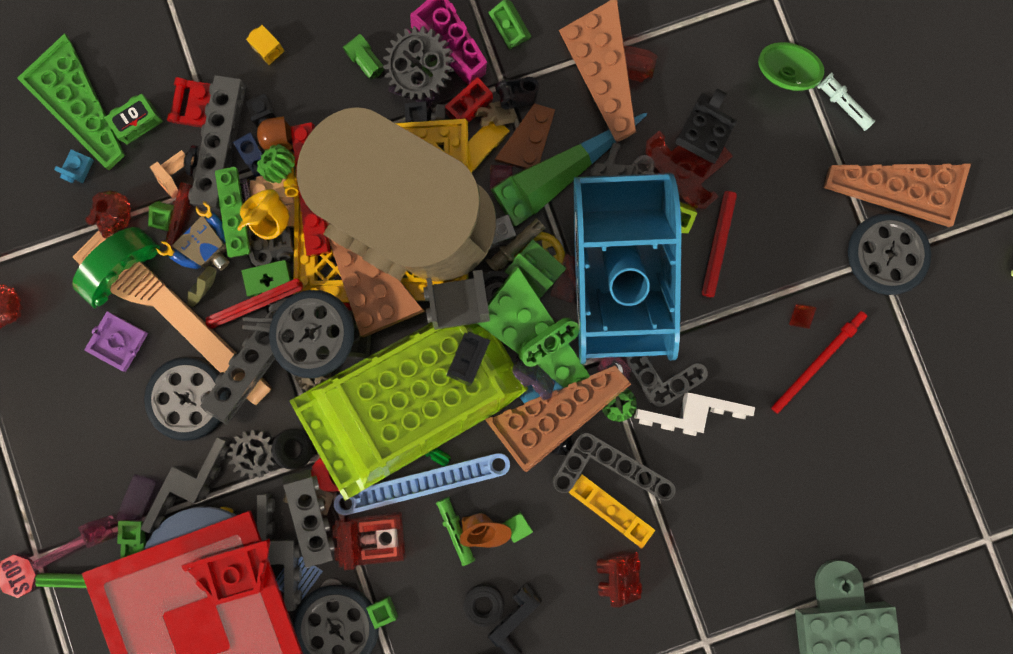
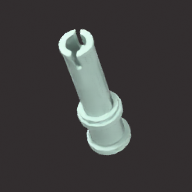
M831 72L817 88L822 89L830 97L831 102H837L864 131L867 130L875 120L847 93V87L845 85L842 86L833 77L834 74ZM848 104H850L862 117H860Z

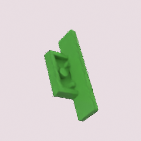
M230 167L216 170L219 207L227 255L230 258L250 254L247 226L245 225L241 231L237 229L242 221L240 209L243 205L238 168Z

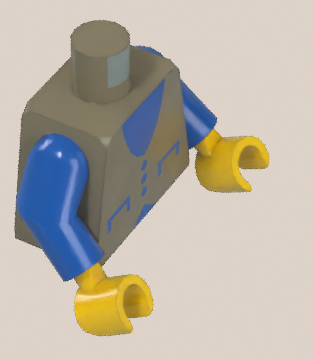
M203 201L207 210L200 211L196 206V212L201 217L172 245L175 249L172 250L168 242L161 241L167 245V250L164 252L157 248L156 250L160 255H169L171 260L183 267L199 269L201 267L207 268L214 264L221 271L230 263L223 255L227 251L222 228L223 222L214 212H210L209 203Z

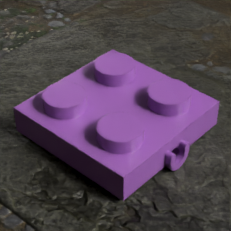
M107 311L100 324L93 328V336L84 350L115 368L126 372L148 333Z

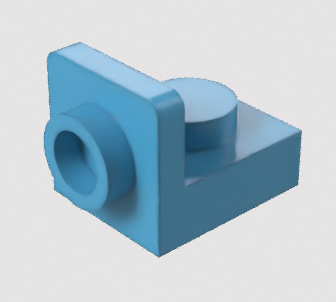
M70 150L63 167L56 166L54 170L61 173L60 178L70 183H73L74 180L83 183L94 160L74 150Z

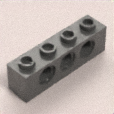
M310 469L283 476V486L305 568L332 561L331 552L335 551L333 538L327 537L326 531H330L327 517L323 518L321 514L325 507L322 496L317 498L316 490L320 489L317 476L312 477ZM303 494L310 495L307 500L299 499ZM309 515L315 516L313 520H305V517ZM313 536H320V539L316 541L310 540Z

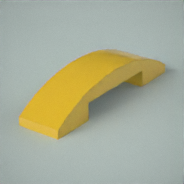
M492 121L487 126H483L468 141V169L471 173L493 148H497L510 133V130L504 125L495 126Z
M582 474L569 491L571 495L623 533L640 548L644 547L655 532V529Z

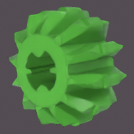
M280 144L272 145L269 150L265 149V153L260 155L261 159L257 162V171L268 182L273 184L276 182L280 183L283 179H287L289 173H292L291 169L295 166V157L286 147Z

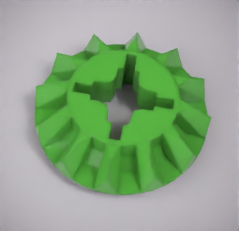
M628 388L617 396L620 400H628L627 403L622 405V413L618 407H610V405L616 402L615 398L602 409L605 416L610 420L621 422L633 416L637 408L636 398Z

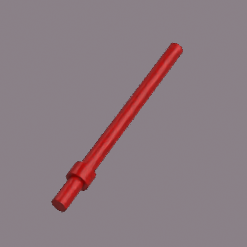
M860 311L850 323L847 322L841 328L842 332L771 409L778 414L848 337L852 338L857 332V328L868 316Z

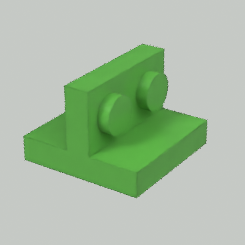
M532 239L525 249L513 259V263L506 269L505 273L510 275L517 266L540 299L566 270V267Z

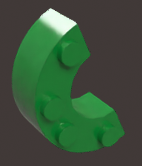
M138 227L121 230L100 243L83 260L74 275L73 289L95 309L108 300V296L111 294V285L118 279L121 272L132 267L134 263H145L147 260L154 258L158 253L156 248L160 249L161 247Z

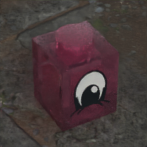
M605 357L595 367L601 372L616 366L627 380L631 378L629 373L632 369L620 357Z

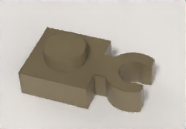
M500 101L489 103L487 108H478L475 114L476 117H484L481 119V126H487L492 121L495 126L514 123L517 118L513 108L503 109Z

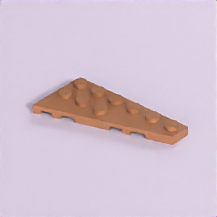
M329 239L360 336H369L425 312L400 280L386 274L363 260V257Z
M616 366L593 374L585 380L577 383L574 382L561 390L552 391L528 401L520 407L504 411L503 414L485 420L525 472H528L628 388L631 383Z

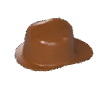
M478 513L462 518L463 533L460 535L459 540L462 545L468 547H497L506 543L511 538L512 532L507 525L494 523L486 514Z

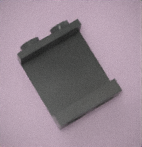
M482 270L473 271L474 279L433 285L432 279L426 278L427 287H423L425 301L430 302V308L426 309L428 323H433L435 330L490 321Z

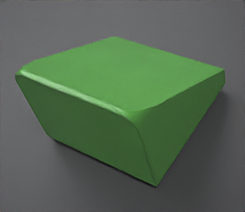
M162 202L151 204L149 206L148 226L170 231L176 213V206Z
M521 511L502 523L510 527L512 532L511 539L514 543L533 533L532 528Z
M390 596L366 607L375 629L398 618Z

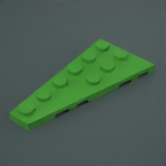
M517 266L487 303L490 321L477 323L518 354L523 345L555 324ZM548 337L544 342V346H552L554 337ZM569 343L536 365L538 369L564 388L568 387L569 384L577 383L590 377L583 364H580L579 358ZM537 346L539 351L542 352L543 350L539 346ZM531 351L528 353V355H529L528 358H529V359H531V358L533 357V356H532V353H533V352H531Z

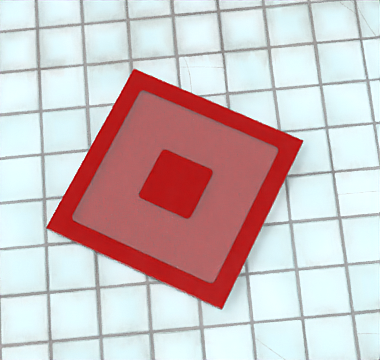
M251 510L82 573L110 654H303L269 559L267 560L263 590L260 593L219 605H214L207 597L206 592L195 584L197 580L189 571L185 572L182 569L181 565L187 562L262 541Z

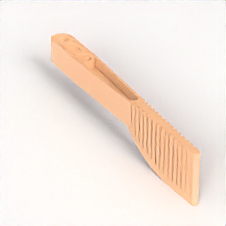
M103 225L73 258L81 265L91 251L112 236L113 233ZM143 262L134 263L132 267L120 273L118 279L111 285V293L137 304L153 306L220 373H225L230 366V359L236 352L213 329L206 326L205 322L167 287L157 275ZM237 373L234 376V380L241 381L245 377V373ZM261 378L247 399L254 405H257L272 390V387Z

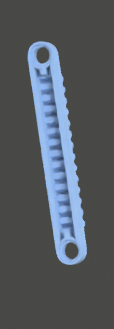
M495 453L380 482L351 497L352 506L348 510L341 508L340 500L343 496L339 494L334 500V508L341 515H350L499 477L509 471L510 461L505 454ZM496 458H501L505 461V468L501 471H496L492 466Z

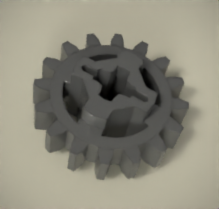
M251 430L250 434L248 431L242 432L243 438L235 436L234 438L237 443L229 445L233 448V452L227 453L228 456H233V460L228 462L229 464L236 465L233 471L238 472L241 470L240 477L243 478L249 474V479H254L256 474L259 478L263 477V471L270 473L272 470L269 465L277 464L273 460L272 445L270 443L273 439L272 436L265 438L266 432L261 431L258 434L257 430ZM253 439L259 440L264 446L258 445ZM241 446H243V450H242L241 454L239 455ZM256 451L257 455L251 458L250 454ZM265 454H267L266 461H265V463H263V459H264V457H265ZM245 462V463L249 464V465H250V468H253V469L247 468V467L244 466L242 463Z

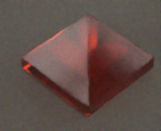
M796 304L789 325L810 329L817 308Z

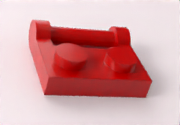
M176 77L174 81L176 88L171 113H168L167 121L202 128L207 117L205 114L206 104L209 103L211 96L209 92L210 84ZM190 89L185 116H180L184 90Z

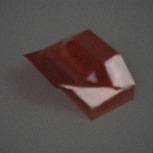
M624 46L628 79L643 82L646 78L652 79L657 55L649 50Z

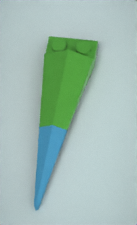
M647 113L634 117L635 126L647 116ZM607 130L566 151L507 177L491 188V191L505 214L509 215L512 225L517 226L542 209L574 180V177H578L611 148L612 143H616L611 131Z

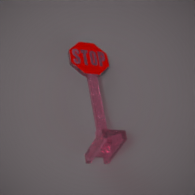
M109 515L78 527L82 536L35 561L17 553L0 562V588L2 592L16 598L22 597L34 590L35 578L38 575V570L85 544L87 548H91L118 537V531L113 533L108 522L114 519L113 516Z

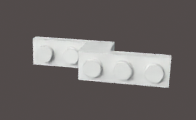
M685 393L679 418L640 409L635 410L634 418L640 419L639 424L652 426L653 422L661 424V429L674 431L675 427L683 429L684 434L696 436L697 432L704 433L709 408H711L710 412L723 415L724 411L732 412V417L746 420V416H754L755 407L698 394Z

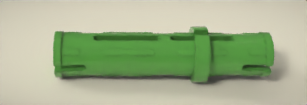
M447 497L436 502L444 520L442 524L444 527H447L461 565L465 566L474 562L475 558L470 547L460 544L459 539L463 531L459 524V515L455 514L450 498Z

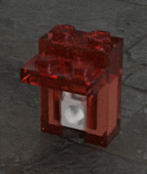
M401 512L339 518L335 521V525L332 526L333 538H337V547L334 551L335 561H339V567H344V570H352L357 565L403 561L406 557ZM376 531V533L372 535L366 534L363 535V537L361 535V532ZM383 532L391 534V543L382 541L381 534ZM362 543H364L365 546H366V544H374V545H375V543H376L377 546H376V547L362 548Z

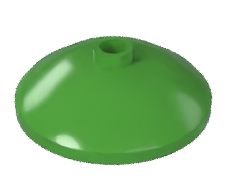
M780 42L770 44L762 50L759 56L758 64L763 75L774 85L786 90L804 91L812 89L821 82L824 76V66L821 60L810 50L793 43Z

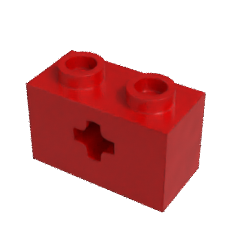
M477 77L445 106L446 114L451 120L466 119L469 123L476 117L475 114L478 108H486L493 101V93Z

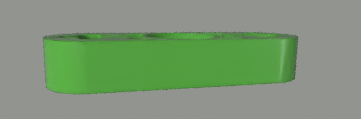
M571 318L561 319L523 345L519 350L520 360L526 366H536L574 340L579 334V325ZM569 325L570 332L566 333V326ZM548 337H554L553 345L545 347V340ZM537 346H539L543 351L540 352ZM530 351L533 352V353H532V356H533V357H532L531 359L528 358V357H529L528 353H529Z

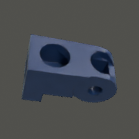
M250 132L233 143L253 175L258 177L261 175L257 171V162L261 159L260 155L264 153L257 139Z

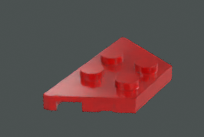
M270 539L187 562L181 566L185 572L189 571L197 580L195 584L206 592L207 597L214 605L254 595L263 590Z

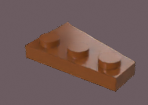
M534 104L497 155L495 161L524 170L540 163L555 109Z

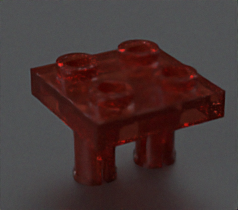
M629 552L608 560L598 559L597 566H602V568H597L598 573L609 574V583L600 582L598 585V589H603V591H598L600 597H610L611 607H622L641 599L642 584L640 583L639 574L641 563L638 559V552Z

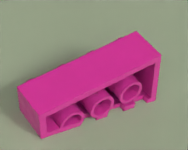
M427 0L410 14L412 29L413 26L417 27L419 32L422 26L427 28V32L433 29L435 36L439 33L443 36L442 41L446 40L449 43L446 48H450L453 53L448 57L455 60L449 66L454 69V72L467 85L477 77L480 79L486 74L487 61L474 39L469 35L467 27L460 20L455 7L449 0Z

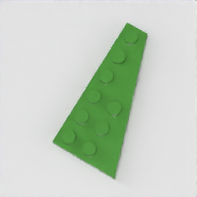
M64 33L17 79L106 169L111 170L125 154L115 133L104 118L106 114L70 38Z

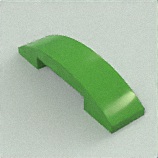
M118 521L117 544H121V558L145 549V531L141 530L143 521Z

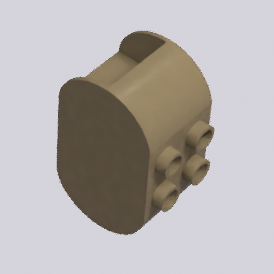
M359 107L340 110L320 122L302 146L297 163L298 187L303 200L310 210L329 222L323 235L363 257V260L386 274L401 281L408 270L427 280L426 278H431L432 281H449L472 271L488 253L496 231V212L487 192L476 183L473 174L462 162L382 115Z

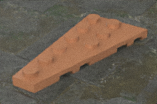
M610 0L560 29L559 32L616 143L636 133L618 0Z
M971 164L832 165L828 169L823 188L951 227L955 222Z

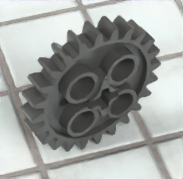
M413 26L412 33L408 29H404L405 36L397 33L398 41H390L393 48H386L390 56L383 57V59L388 61V64L384 65L383 68L389 71L385 77L392 79L389 82V86H396V93L402 92V97L405 98L410 95V99L413 101L416 100L418 95L419 100L424 101L425 94L428 98L432 99L433 91L441 94L439 87H447L444 80L452 79L447 73L454 71L449 64L455 62V60L448 57L453 51L450 48H446L449 43L446 40L442 41V35L438 33L435 36L433 29L427 32V28L422 26L419 32V29ZM421 43L420 51L414 53L415 45ZM407 51L411 56L419 60L424 67L433 73V76L430 77L424 70L419 68L404 52ZM437 57V64L434 67H430L431 59ZM407 61L406 69L401 71V63ZM419 75H423V82L420 85H417V77Z

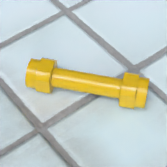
M293 167L291 169L292 173H289L287 179L283 182L284 192L288 197L298 195V184L295 180Z

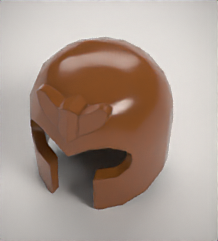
M284 116L266 119L260 123L257 129V138L264 150H269L272 145L276 146L278 144L286 147L288 150L293 149V145L289 143L292 141L291 127L284 120Z

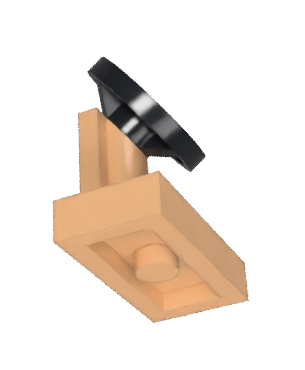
M192 145L186 155L181 150L160 165L156 162L150 166L158 183L172 199L180 193L171 175L185 166L186 175L193 176V169L197 166L198 146Z

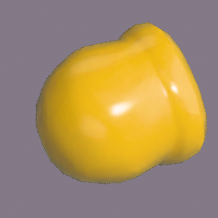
M274 189L260 191L248 198L241 206L240 216L242 221L237 229L241 231L245 225H249L250 229L257 236L263 239H274L283 233L289 223L288 208Z

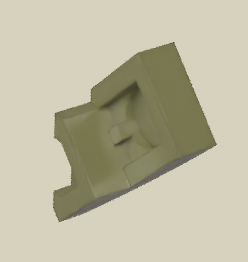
M208 266L197 278V282L188 291V306L194 307L211 288L216 277V268Z

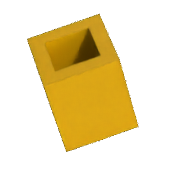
M263 25L253 29L246 39L268 65L285 51L277 39Z

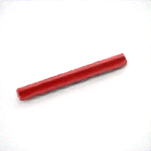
M725 191L702 289V295L706 297L715 296L737 194L733 191Z
M295 278L206 317L205 324L210 329L216 328L302 291L303 283L299 278Z

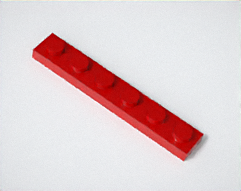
M312 122L291 126L296 175L302 146L315 128ZM299 191L306 256L313 257L331 253L329 238L323 235L327 228L326 220L310 210Z

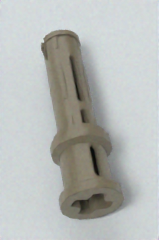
M535 218L507 246H501L500 250L491 259L487 258L485 261L494 271H500L509 262H513L515 255L546 228Z

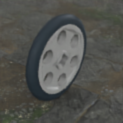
M189 356L175 358L160 366L151 376L144 396L145 410L153 426L163 435L181 441L196 440L212 432L221 421L206 413L200 405L202 404L201 399L207 391H211L216 385L215 380L220 372L209 362ZM174 373H178L181 376V382L176 386L171 383V376ZM197 373L202 374L204 378L203 383L199 386L193 383V376ZM224 391L220 395L221 400L228 399V391ZM163 392L168 393L170 398L169 402L165 405L159 402V396ZM178 394H183V395H188V394H189V397H188V398H189L192 402H194V403H189V402L183 403V402H184V399L182 398L181 395H178ZM174 411L180 415V420L177 424H172L169 420L170 414ZM194 412H199L202 415V421L199 424H194L191 420Z

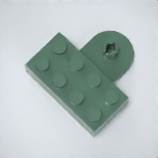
M835 559L821 565L815 576L817 607L795 609L800 654H901L896 607L885 601L865 603L862 576L852 564Z

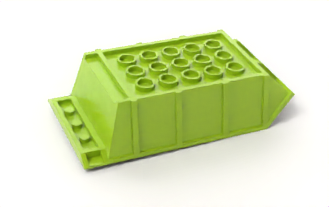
M431 322L290 400V403L346 501L504 409L526 392L528 387L501 341L476 323L435 330ZM468 332L491 340L470 386L446 376L464 333Z

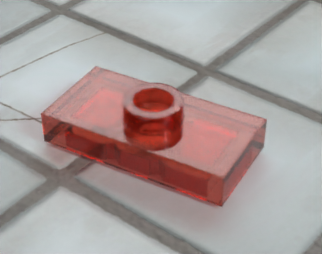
M565 254L562 265L566 267V270L555 281L550 296L571 303L576 291L575 257Z

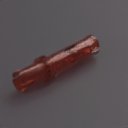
M180 182L176 200L172 203L174 208L165 240L173 249L175 248L172 245L181 237L186 213L191 207L188 194L193 185Z

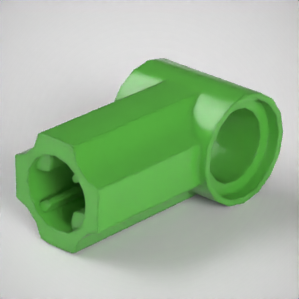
M361 34L343 46L349 58L359 65L370 80L376 79L384 71L382 63L374 55L370 45Z

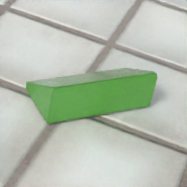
M503 0L488 12L509 49L531 38L528 29L511 1Z

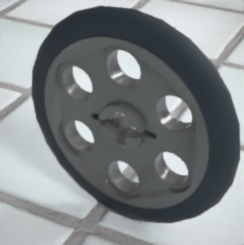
M880 213L868 217L853 232L848 247L849 264L856 278L868 289L885 295L902 294L919 285L926 276L931 263V247L925 232L913 220L901 214ZM880 227L888 229L889 236L887 238H882L879 235ZM902 233L909 235L910 242L908 245L900 241ZM865 242H870L873 245L872 253L864 251L863 244ZM891 249V253L894 254V256L888 258V254H886L885 251ZM908 254H912L916 258L914 266L907 264L906 256ZM871 263H876L879 266V273L877 275L869 271ZM892 269L900 272L901 277L898 281L891 278L890 272Z
M321 290L298 292L285 300L273 316L269 332L271 350L277 362L292 375L302 378L326 376L342 365L351 351L354 342L352 316L343 302L331 293ZM321 306L327 309V315L323 319H319L316 316V311ZM302 308L304 310V318L301 321H296L294 313L297 309ZM333 325H337L340 330L336 338L329 336V329ZM309 329L316 330V332H314L313 334L315 337L314 339L309 337L307 338V336L310 334L308 331ZM287 330H292L294 332V339L287 343L284 340V334ZM326 346L329 349V356L327 359L322 360L319 357V350ZM300 349H304L307 352V357L302 362H299L296 358V354Z
M328 585L311 592L301 602L293 621V628L303 654H334L333 647L335 645L343 646L345 654H371L379 634V628H374L366 607L372 605L371 601L363 593L345 585ZM331 599L337 600L339 602V609L331 611L327 606V602ZM349 609H358L360 618L357 620L351 619L348 616ZM317 613L321 617V623L318 625L312 624L309 621V615ZM333 624L341 625L339 632L331 630ZM353 631L362 633L363 640L361 642H354L351 639ZM320 636L324 640V645L322 647H315L312 644V638Z

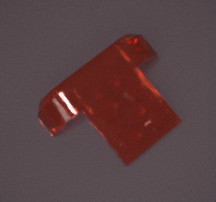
M659 130L646 142V155L660 173L674 174L678 193L685 202L693 208L706 209L719 196L714 191H707L701 184L727 163L733 155L724 147L718 160L713 164L681 146H677L673 151H670L665 143V136Z

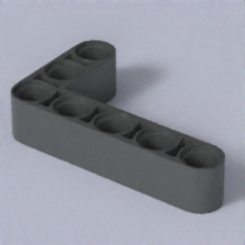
M581 433L576 437L552 479L553 485L558 492H569L575 485L588 460L592 458L661 500L672 499L676 492L675 486L671 481L589 433ZM583 437L591 439L592 444L588 449H582L580 446V440ZM604 448H608L611 452L610 458L606 461L601 460L599 457L600 451ZM573 456H577L580 459V465L575 469L570 468L568 465L569 459ZM623 460H628L630 463V468L626 472H621L619 469V464ZM642 472H648L649 481L645 484L639 482V475ZM561 476H566L569 479V484L565 488L557 486V479ZM663 483L668 484V493L660 495L658 492L659 486Z

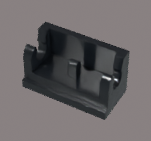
M471 332L464 333L446 376L470 386L491 340Z

